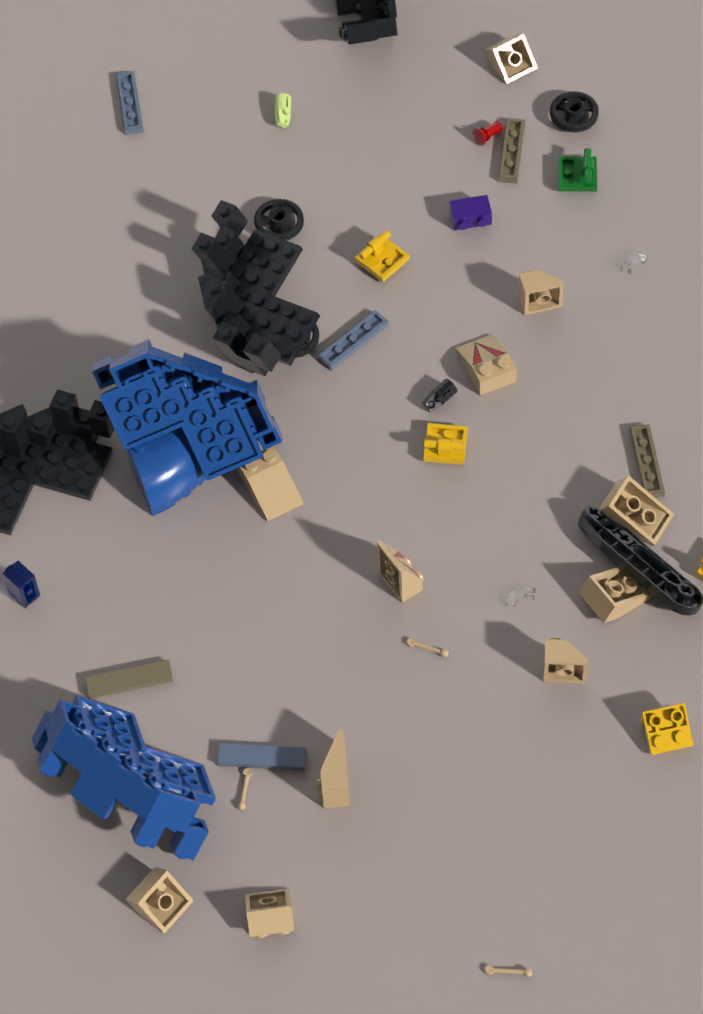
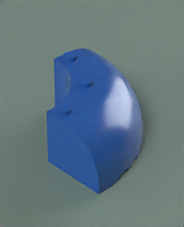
M182 427L127 450L131 469L152 516L173 507L177 501L183 497H188L193 489L198 485L200 486L206 480Z

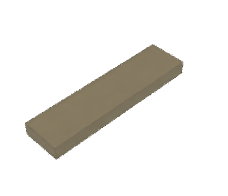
M506 119L498 182L517 183L525 129L524 119Z
M650 424L629 427L641 486L655 498L665 497Z
M169 660L85 677L89 699L173 682Z

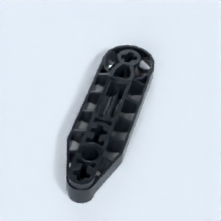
M592 505L585 507L579 517L578 527L592 539L598 549L672 611L688 616L694 615L699 611L703 604V595L694 584L631 531L613 521L599 508ZM689 603H695V604H697V606H694V607H691V606H688V605H689Z

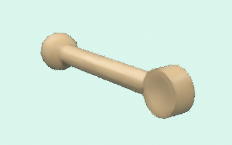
M413 638L407 639L408 647H420L439 653L442 657H447L449 654L447 649L440 650L415 642Z
M245 768L243 771L245 778L241 800L237 805L239 810L246 808L244 802L248 780L252 776L250 768Z
M492 965L485 967L487 975L506 973L530 977L533 973L530 968L515 970L493 968Z

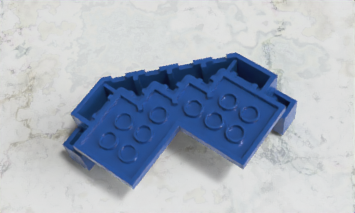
M149 339L130 347V353L115 360L111 355L93 363L92 373L100 390L115 383L117 387L100 393L99 397L125 451L182 427L208 481L264 457L256 438H258L263 450L282 442V433L274 416H271L265 404V396L257 380L248 383L222 373V366L185 352L181 358L152 346Z
M78 695L75 696L73 703L59 699L53 712L46 710L32 737L34 749L41 753L37 760L40 772L46 776L61 778L67 764H71L81 774L70 795L102 819L108 818L117 800L138 815L130 830L134 843L140 847L147 846L154 849L166 827L175 832L170 842L173 854L180 859L194 861L209 832L205 820L196 818L194 815L200 804L213 805L216 799L204 765L145 746L134 713Z

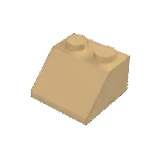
M514 34L484 49L491 68L505 84L538 68L524 34Z
M540 270L520 273L518 298L524 315L562 307L563 281Z
M560 638L545 639L543 682L586 683L588 659L567 640H561Z
M154 867L125 899L141 917L164 934L194 901L167 870Z
M289 889L245 895L250 937L264 938L269 934L286 935L291 931H295Z

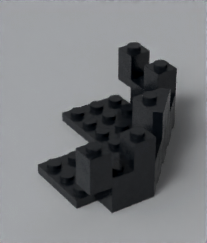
M334 0L338 16L357 13L361 18L360 20L341 22V27H338L339 37L343 38V41L347 42L348 45L398 35L396 18L398 17L395 0Z
M221 200L211 215L220 227L217 235L212 237L201 232L191 248L200 258L204 275L198 277L206 311L215 320L217 331L212 339L235 365L266 376L268 371L272 372L278 361L289 366L292 365L320 315L315 311L276 297L277 292L303 251L301 246L254 229L244 245L239 236L248 220L236 205Z
M57 389L49 405L50 407L27 416L23 404L0 413V533L12 534L34 485L91 501L113 452L112 447L96 443L99 436L110 439L114 431L113 424L102 401L94 400L89 411L79 408L76 394Z

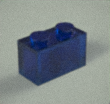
M19 560L9 565L2 573L8 593L24 608L41 596L35 575Z

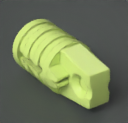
M279 93L274 97L276 125L282 128H286L289 125L291 116V96L286 93Z

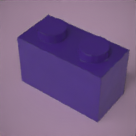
M488 195L450 201V216L454 231L492 225V211Z

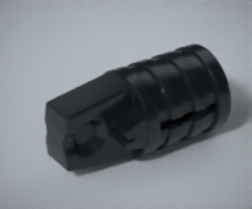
M446 378L428 394L422 404L428 412H432L448 401L458 390L454 383Z

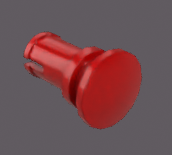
M495 121L486 127L475 128L473 130L475 141L481 146L485 145L486 141L490 140L492 136L503 131L502 124L499 121Z

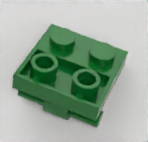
M590 148L584 149V156L558 157V191L597 192V156H591Z

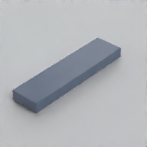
M134 71L116 73L125 135L144 132Z
M374 310L317 355L318 360L332 371L389 325V321Z
M220 743L218 766L305 771L306 748Z

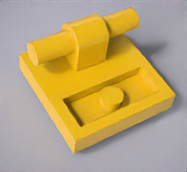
M387 230L378 237H374L354 257L357 264L382 283L410 260L409 254L388 239L391 234Z
M428 423L426 439L424 441V462L464 465L468 426Z
M685 703L641 712L640 722L645 728L650 755L694 746Z

